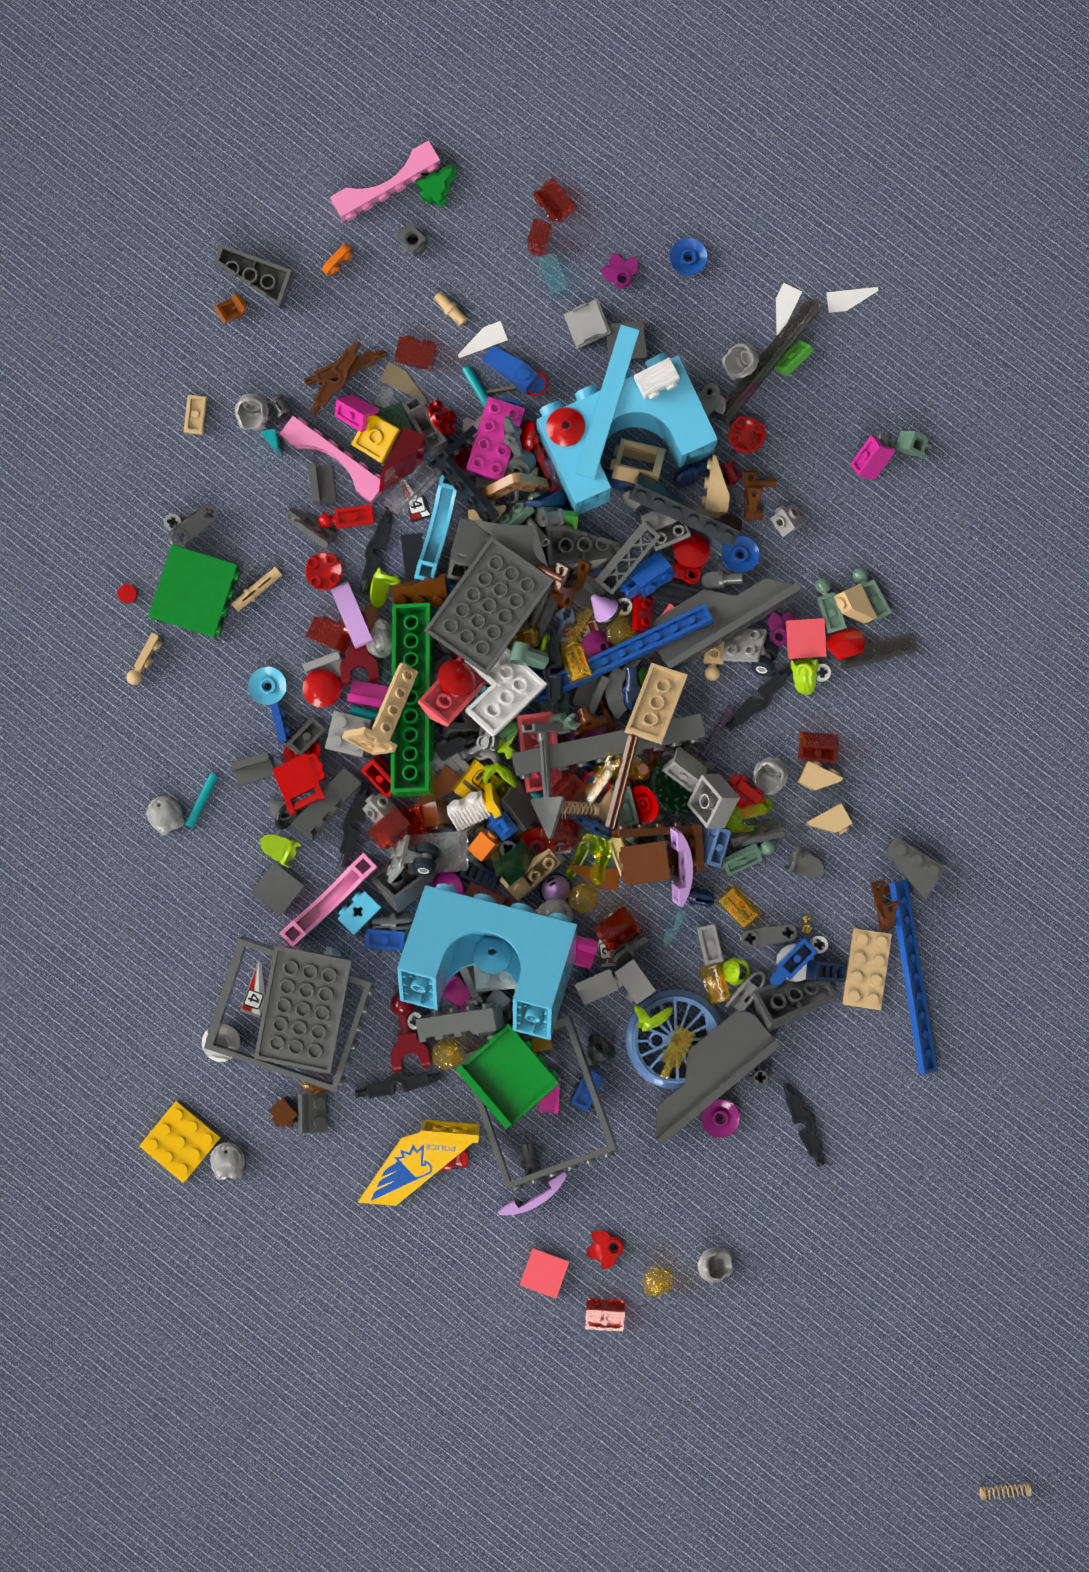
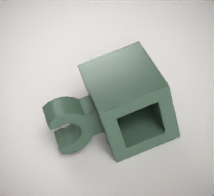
M901 431L895 449L907 456L928 458L929 456L924 451L925 449H932V446L927 444L929 440L927 437L916 431Z

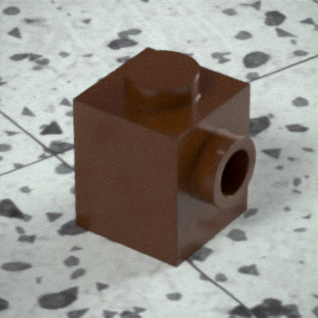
M448 800L433 801L421 805L425 828L433 827L434 830H441L445 828L446 824L452 823L447 813L446 806L448 805Z
M285 1096L268 1110L273 1116L271 1120L278 1127L281 1125L284 1128L288 1125L290 1128L298 1121L296 1118L298 1111Z

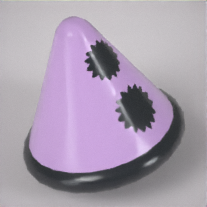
M596 594L591 595L596 624L603 626L611 623L621 611L620 601Z
M550 874L540 884L541 898L545 902L553 898L567 901L572 893V885L569 879L562 874Z

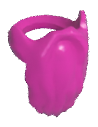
M456 973L448 981L443 995L453 1004L463 1007L466 1005L465 1002L470 1000V992Z

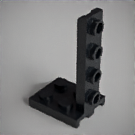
M472 425L428 465L433 470L437 467L439 468L441 474L452 483L454 489L465 498L467 504L478 513L482 521L492 522L499 516V512L453 460L458 453L475 439L473 435L478 430Z

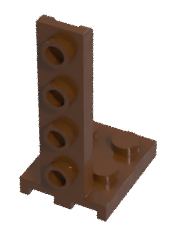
M684 822L672 823V827L683 834L689 845L693 861V872L705 871L702 825L684 826ZM666 823L654 824V828H648V824L636 825V829H630L629 825L618 826V830L611 832L613 838L670 835V828L672 827H666Z

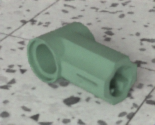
M513 642L509 662L517 665H528L541 670L545 669L549 661L548 653L530 648V645L524 642Z

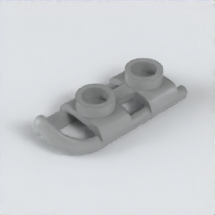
M756 971L749 975L725 1006L728 1008L731 1005L737 1011H745L754 1000L752 992L765 985L766 977L764 972ZM758 974L762 976L759 988L750 981ZM743 990L744 993L739 997L738 994ZM748 995H750L751 998L746 1003L744 1000Z

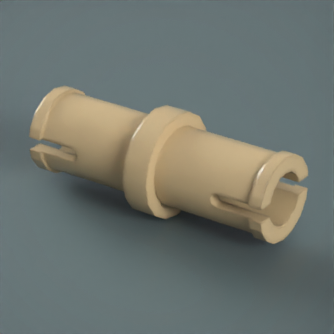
M440 291L433 298L443 308L444 313L449 315L459 327L467 321L468 318L456 307L457 304L455 302L452 303L443 291Z

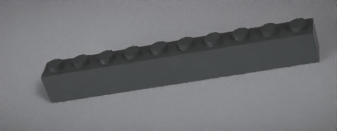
M701 714L672 719L662 745L639 737L635 755L644 754L645 749L652 748L653 752L663 750L664 745L671 744L672 748L682 746V742L690 740V744L701 742V738L706 736ZM625 730L549 745L550 770L558 768V771L569 770V766L577 764V768L588 766V762L596 760V764L608 761L607 758L615 756V760L621 759L629 734L625 733ZM540 748L511 754L516 777L520 776L522 780L531 778L532 773L539 772V775H542Z

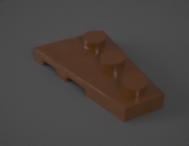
M446 573L440 574L439 577L433 579L431 577L424 578V581L420 582L410 581L396 584L391 589L394 605L431 603L433 607H441L450 595Z

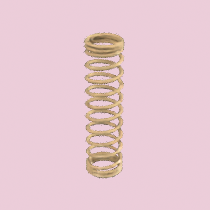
M566 801L563 804L561 813L563 811V814H565L567 810V814H570V812L578 814L580 812L582 815L583 811L585 814L586 807V814L591 815L592 813L597 816L600 812V806L598 803H573Z
M1026 1483V1485L1023 1484L1022 1486L1020 1485L1022 1497H1024V1486L1026 1488L1027 1497L1032 1495L1030 1483ZM1014 1484L1013 1488L1011 1485H1009L1008 1488L1006 1485H1004L1003 1488L1000 1485L999 1490L997 1486H995L994 1489L992 1486H990L989 1489L987 1486L985 1488L980 1487L981 1500H986V1488L988 1490L989 1499H991V1488L993 1491L994 1499H996L995 1488H997L998 1496L1000 1499V1487L1003 1492V1498H1005V1487L1007 1489L1008 1498H1010L1009 1487H1011L1014 1498V1486L1016 1487L1017 1496L1019 1497L1020 1484H1018V1486Z

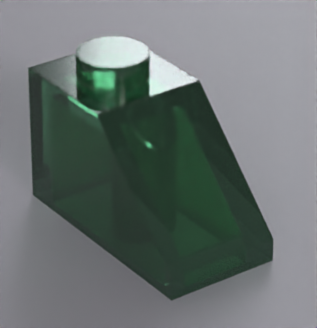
M522 840L493 865L501 877L511 886L525 875L535 853Z

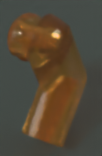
M300 1081V1087L305 1091L311 1093L328 1091L327 1089Z

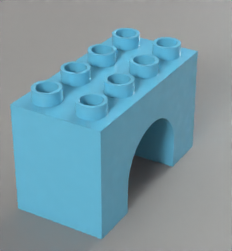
M666 353L658 354L647 360L645 364L649 368L667 359L668 356ZM678 355L670 359L680 377L677 383L678 386L669 391L667 389L660 391V395L651 400L649 397L647 399L643 398L634 380L632 370L628 369L607 439L614 433L628 428L648 430L663 440L679 470L688 464L696 463L713 455L718 439ZM596 385L587 386L576 392L575 397L577 401L563 407L559 400L542 407L539 410L542 416L537 419V434L539 435L540 443L543 445L547 458L554 468L557 480L561 484L571 510L579 512L578 515L609 502L611 486L600 463L594 480L576 474L600 395ZM572 408L582 415L585 422V432L582 439L575 445L568 447L559 446L549 438L546 431V423L549 416L555 410ZM567 422L562 424L564 429L570 426Z
M438 884L436 888L425 885L397 967L400 1001L438 1011L444 989L451 977L463 968L475 965L473 960L475 946L481 940L488 937L500 938L509 945L512 953L511 962L504 971L517 984L513 997V1031L551 1040L575 960L577 924L572 923L568 916L561 913H551L549 917L535 914L530 906L522 903H514L511 907L496 904V900L487 894L477 893L474 897L459 894L455 887L448 884ZM493 950L489 951L490 955H494L496 953Z

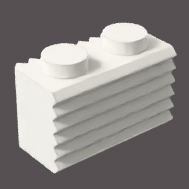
M667 358L635 374L634 380L643 398L647 399L649 397L651 400L659 396L660 391L664 389L669 391L677 387L680 377L670 358Z
M481 790L470 792L465 798L453 800L446 806L448 816L457 831L460 832L464 828L492 816V813H488L484 806L485 800Z

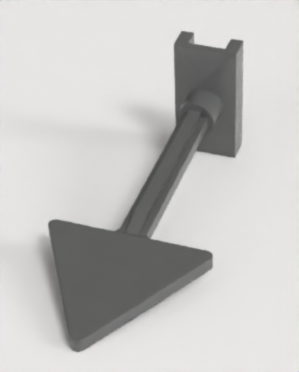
M563 723L521 725L522 733L537 734L540 744L543 798L531 799V803L547 837L550 839L554 836L565 797L551 796L548 741L549 733L564 730Z

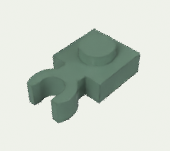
M565 713L553 714L549 718L550 723H563L564 730L557 732V734L570 733L581 725L580 722L577 723L573 720L576 716L573 713L569 716Z

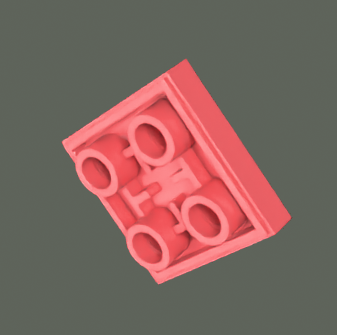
M825 618L786 621L788 659L827 657Z
M533 1248L520 1286L556 1299L569 1261Z

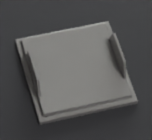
M598 299L587 304L584 303L572 309V311L563 314L577 349L611 334Z

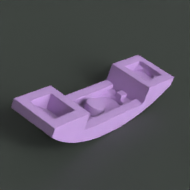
M346 581L333 587L331 592L355 649L373 642L349 582Z
M672 827L670 828L671 847L678 851L679 882L672 883V901L679 907H683L692 885L693 861L685 837L680 831Z
M565 1170L560 1175L548 1180L551 1188L520 1206L517 1205L515 1200L498 1209L499 1215L520 1214L544 1203L564 1182L567 1176Z

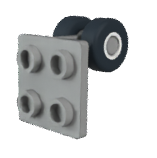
M745 628L727 639L722 660L752 662L751 669L754 673L761 676H769L773 673L775 666L773 661L777 659L779 651L773 644L764 642L767 634L766 629Z
M406 834L402 840L399 839L396 848L393 847L390 853L392 862L389 864L386 873L389 876L388 883H392L404 868L405 863H413L412 870L418 875H433L436 870L434 860L438 858V847L432 843L422 842L416 846L414 852L407 850L410 835Z

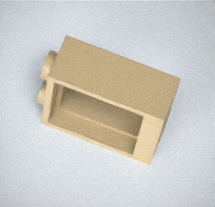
M621 438L620 446H615L613 454L616 459L612 458L610 470H613L612 478L634 483L640 472L658 481L666 449ZM625 456L654 463L653 472L620 464L621 458Z

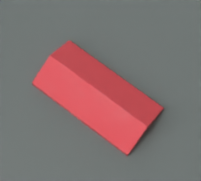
M460 656L456 659L457 661H461L467 664L466 662H464V660H462L463 658H461ZM472 669L475 675L473 689L469 694L455 695L443 692L438 679L418 700V703L431 720L448 727L487 682Z
M552 711L516 716L521 751L540 748L537 734L522 733L521 725L550 723L549 718L553 715ZM557 732L549 733L548 746L558 744ZM558 768L551 769V789L563 787L562 771H558ZM539 772L532 773L531 778L524 779L526 792L543 790L542 775H539Z

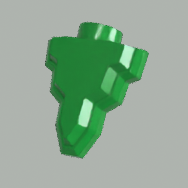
M451 164L443 167L438 173L431 172L427 176H422L416 180L415 184L421 190L419 196L428 205L434 202L442 208L448 201L447 195L451 191L450 184L455 180L458 168Z

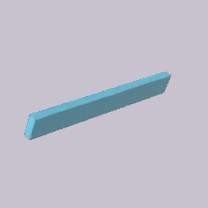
M620 325L576 470L577 475L595 479L638 338L639 330Z

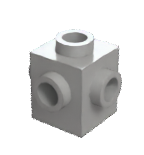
M793 504L787 507L784 505L780 506L774 511L776 514L770 518L782 537L794 532L805 523Z
M382 793L378 795L372 794L366 799L367 804L362 809L376 826L390 818L397 810L390 798L385 797Z

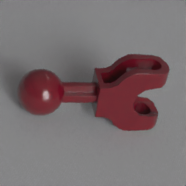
M360 609L361 614L366 623V614L362 609ZM350 637L351 647H347V656L341 661L339 666L342 686L349 685L350 673L358 667L364 668L367 671L371 683H378V663L376 659L369 655L367 646L355 649Z
M397 993L390 1002L392 1012L399 1016L401 1033L397 1034V1043L390 1053L393 1072H401L403 1067L402 1059L408 1053L419 1057L422 1068H430L429 1046L425 1042H419L417 1031H412L407 1023L408 1017L413 1012L415 1005L400 1001V993Z

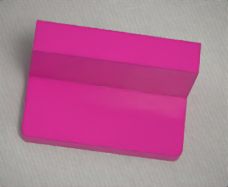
M354 394L339 398L336 401L335 417L360 432L367 430L368 417L379 412L378 408Z
M871 435L850 465L858 476L875 480L891 459L895 450L883 446L877 436Z
M354 680L352 681L347 701L352 704L380 709L389 687Z
M577 935L574 965L591 969L599 941Z
M560 1084L539 1101V1112L558 1114Z

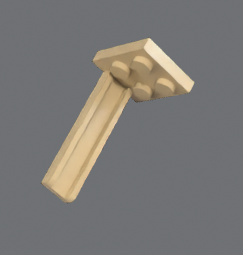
M400 663L372 729L362 727L344 731L342 738L371 755L395 752L397 744L391 742L390 739L418 671L404 663Z

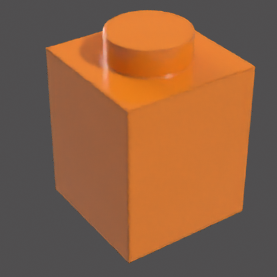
M485 830L479 833L468 847V850L482 862L488 860L502 842L498 839L496 833L491 830Z

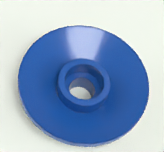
M681 239L671 248L670 263L674 270L682 275L691 276L698 274L707 263V250L696 239ZM690 256L692 260L688 262L685 260V257Z
M738 536L733 546L723 545L721 556L727 568L734 572L744 573L752 570L757 565L760 552L757 544L752 539L746 536ZM742 554L743 558L738 559L736 555Z

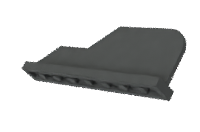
M765 578L737 596L704 589L654 620L651 629L703 604L706 605L714 622L656 650L667 668L676 671L800 596L801 588L798 583L791 584Z
M746 1011L735 1012L688 1050L685 1083L658 1105L654 1138L660 1145H663L780 1047L756 1016Z

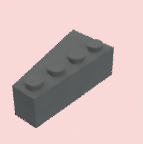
M220 244L214 262L282 309L295 273L291 269Z
M345 768L342 770L338 769L332 776L333 780L322 787L326 799L322 801L317 800L307 805V808L300 812L291 824L310 841L314 840L362 786V783Z
M493 1001L482 1003V1006H476V1003L465 1005V1008H460L459 1005L448 1007V1010H443L442 1007H439L438 1011L431 1009V1013L415 1020L419 1042H426L435 1037V1040L453 1036V1033L454 1037L470 1034V1031L472 1034L497 1031L505 1027L501 1004H493Z

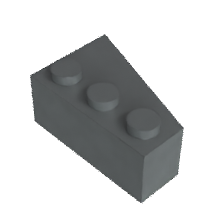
M894 837L884 852V855L905 880H908V884L922 901L928 898L946 867L899 837Z

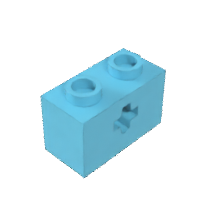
M366 891L363 893L358 892L352 898L353 903L349 907L344 906L338 913L340 915L338 920L353 935H356L382 908ZM362 907L363 910L361 912L363 915L355 916L356 911L354 909Z

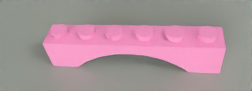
M428 140L412 150L404 167L387 182L365 189L346 187L331 196V202L342 221H350L357 216V213L363 210H370L374 206L373 204L378 201L383 202L387 200L390 194L403 191L406 185L411 182L415 183L416 180L425 174L436 172L439 166H441L440 159Z
M292 416L280 432V437L296 449L318 450L335 458L351 475L357 494L373 504L381 494L379 492L381 476L376 472L373 475L368 471L369 467L361 461L359 464L353 460L354 456L346 450L344 452L340 451L338 445L331 439L325 440L322 437L323 434L316 428L312 430L307 427L308 423L301 417L296 419Z
M363 853L323 894L279 934L292 947H296L362 884L378 866Z

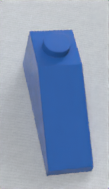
M494 345L482 359L484 363L525 395L538 381V373Z

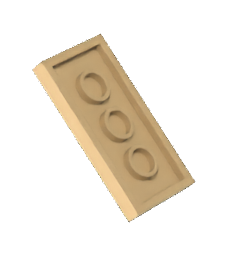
M651 663L625 733L662 745L688 675Z
M853 928L842 999L843 1005L881 1010L892 934Z

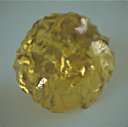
M624 615L617 616L609 623L606 630L607 640L611 641L614 645H618L635 637L636 632L632 631L630 626L626 624L629 619Z
M582 883L572 887L569 891L570 907L579 913H589L598 904L594 885Z
M445 1040L434 1046L432 1051L433 1064L439 1069L447 1071L462 1062L457 1043Z
M651 1267L643 1276V1288L649 1296L658 1298L660 1293L664 1295L673 1286L671 1273L661 1267Z

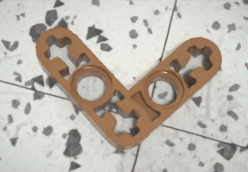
M517 472L480 489V491L489 502H492L516 489L530 493H545L550 490L546 478Z

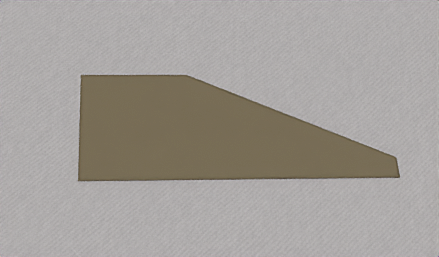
M389 362L380 381L413 398L419 395L426 404V398L408 373Z

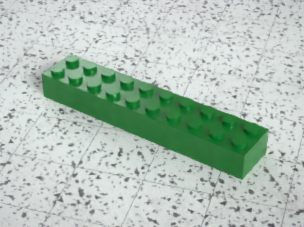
M431 603L392 605V679L400 663H404L418 671L391 736V742L397 744L395 752H391V793L395 797L434 796V720L427 716L418 703V700L435 683V639L424 632V629L435 615V608Z

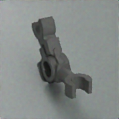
M480 727L479 737L475 742L476 745L470 749L462 750L458 754L461 760L470 761L479 751H496L500 740L497 736L493 738Z
M683 741V745L678 747H681L706 766V774H709L715 767V764L711 761L702 760L698 756L697 749L690 744V741ZM668 748L663 753V756L669 755L671 757L667 763L674 758L677 748Z

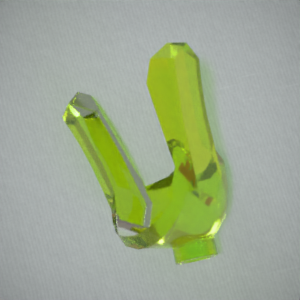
M768 799L742 808L736 806L725 827L732 832L739 833L754 831V825H747L745 819L770 812L774 804Z
M586 834L581 838L577 852L570 865L582 866L587 854L593 856L595 861L590 877L595 885H599L604 881L605 867L610 858V844L607 839L598 835ZM569 867L565 871L568 880L574 879L577 875Z

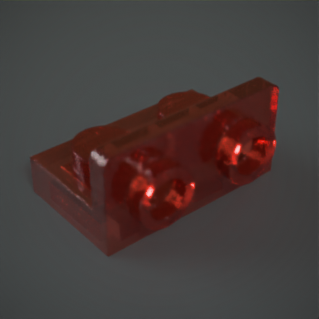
M559 819L554 836L549 839L540 822V841L546 842V845L564 843V846H576V843L582 842V837H578L579 824L575 823L572 819Z
M598 1298L586 1300L585 1329L624 1332L625 1301L616 1299L601 1300Z

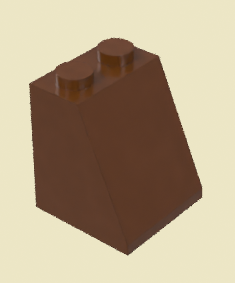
M671 841L620 847L619 860L623 864L621 877L622 881L625 882V886L679 880L676 850L671 847Z

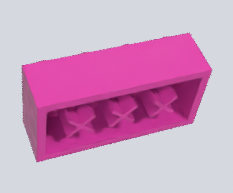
M488 397L464 473L491 482H496L504 477L512 450L510 446L504 443L506 433L503 420L506 416H510L515 426L519 427L525 408Z

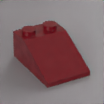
M404 427L382 469L379 492H384L413 473L417 465L421 466L425 457L423 454L427 446L424 443L426 435Z

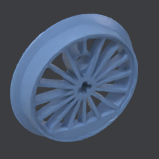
M671 989L651 995L639 1006L652 1018L653 1015L650 1014L652 1009L659 1006L661 1011H663L662 1004L673 1001L674 1030L669 1019H667L666 1022L670 1031L662 1024L659 1025L667 1034L651 1029L649 1031L652 1033L649 1034L648 1039H638L639 1028L636 1025L639 1021L634 1011L626 1030V1048L631 1063L643 1078L656 1086L677 1090L685 1083V1077L679 1078L678 1049L687 1066V1059L682 1048L688 1052L689 1049L684 1045L690 1047L694 1045L685 1041H700L703 1038L685 1037L705 1028L708 1034L722 1020L716 1009L700 995L686 990ZM676 1002H687V1008L677 1031ZM690 1006H696L701 1011L681 1032ZM704 1013L706 1025L684 1034ZM674 1034L681 1038V1041H678V1045L671 1041V1038H674ZM654 1035L662 1037V1043L658 1046L651 1043V1038ZM648 1042L653 1049L640 1054L638 1043ZM669 1045L650 1066L646 1065L642 1059L643 1056ZM671 1048L662 1074L654 1072L652 1067ZM675 1049L676 1078L665 1077Z

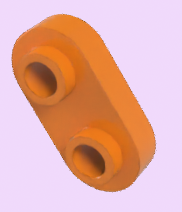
M348 243L343 244L323 265L321 270L327 276L335 275L340 269L339 266L352 257L353 248Z

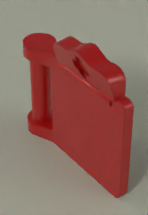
M304 753L273 769V774L291 816L296 814V811L317 800L322 801L326 799L319 783L326 779L324 765L319 761L316 754L307 755ZM315 789L316 793L294 804L291 800Z

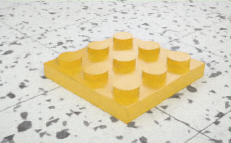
M175 1101L139 1147L184 1183L220 1140L221 1136L181 1103Z

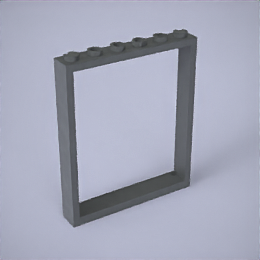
M241 936L234 951L204 1048L337 1092L339 1087L343 1088L346 1080L343 1074L345 1069H349L352 1061L349 1058L351 1051L354 1052L358 1041L355 1040L357 1033H361L364 1024L361 1022L363 1015L367 1014L370 1005L367 1004L368 997L373 996L376 987L373 985L374 980L350 972L349 982L364 986L334 1082L273 1062L254 1059L252 1055L216 1044L246 947L272 956L274 952V946Z
M571 1016L557 1020L553 1032L567 1027L608 1146L512 1181L487 1107L474 1093L506 1189L512 1188L513 1191L524 1188L523 1184L530 1182L531 1185L542 1181L541 1177L547 1175L549 1178L560 1175V1170L567 1169V1171L577 1169L579 1168L578 1164L582 1162L588 1165L596 1162V1157L603 1155L604 1158L615 1155L614 1151L618 1150ZM525 1033L520 1034L524 1040L538 1038ZM480 1049L462 1055L463 1064Z

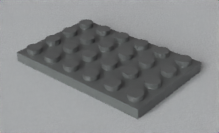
M490 537L424 629V632L482 673L488 675L552 586L554 580L499 541Z
M279 944L275 945L254 1059L331 1074L353 959Z

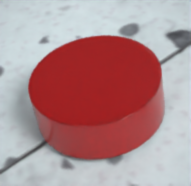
M124 584L119 587L117 596L123 603L130 604L136 600L137 590L130 584Z

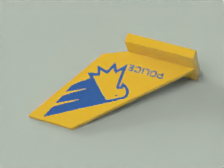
M423 1119L419 1133L402 1137L358 1203L398 1205L472 1143H478L481 1124Z

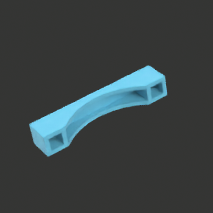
M442 474L438 484L429 528L414 576L416 582L424 581V578L427 577L436 578L458 495L452 483Z

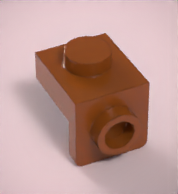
M235 293L232 299L216 305L214 310L223 324H227L243 317L247 310V305L239 293Z

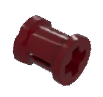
M734 460L720 467L728 480V486L743 478V475H740L735 467Z

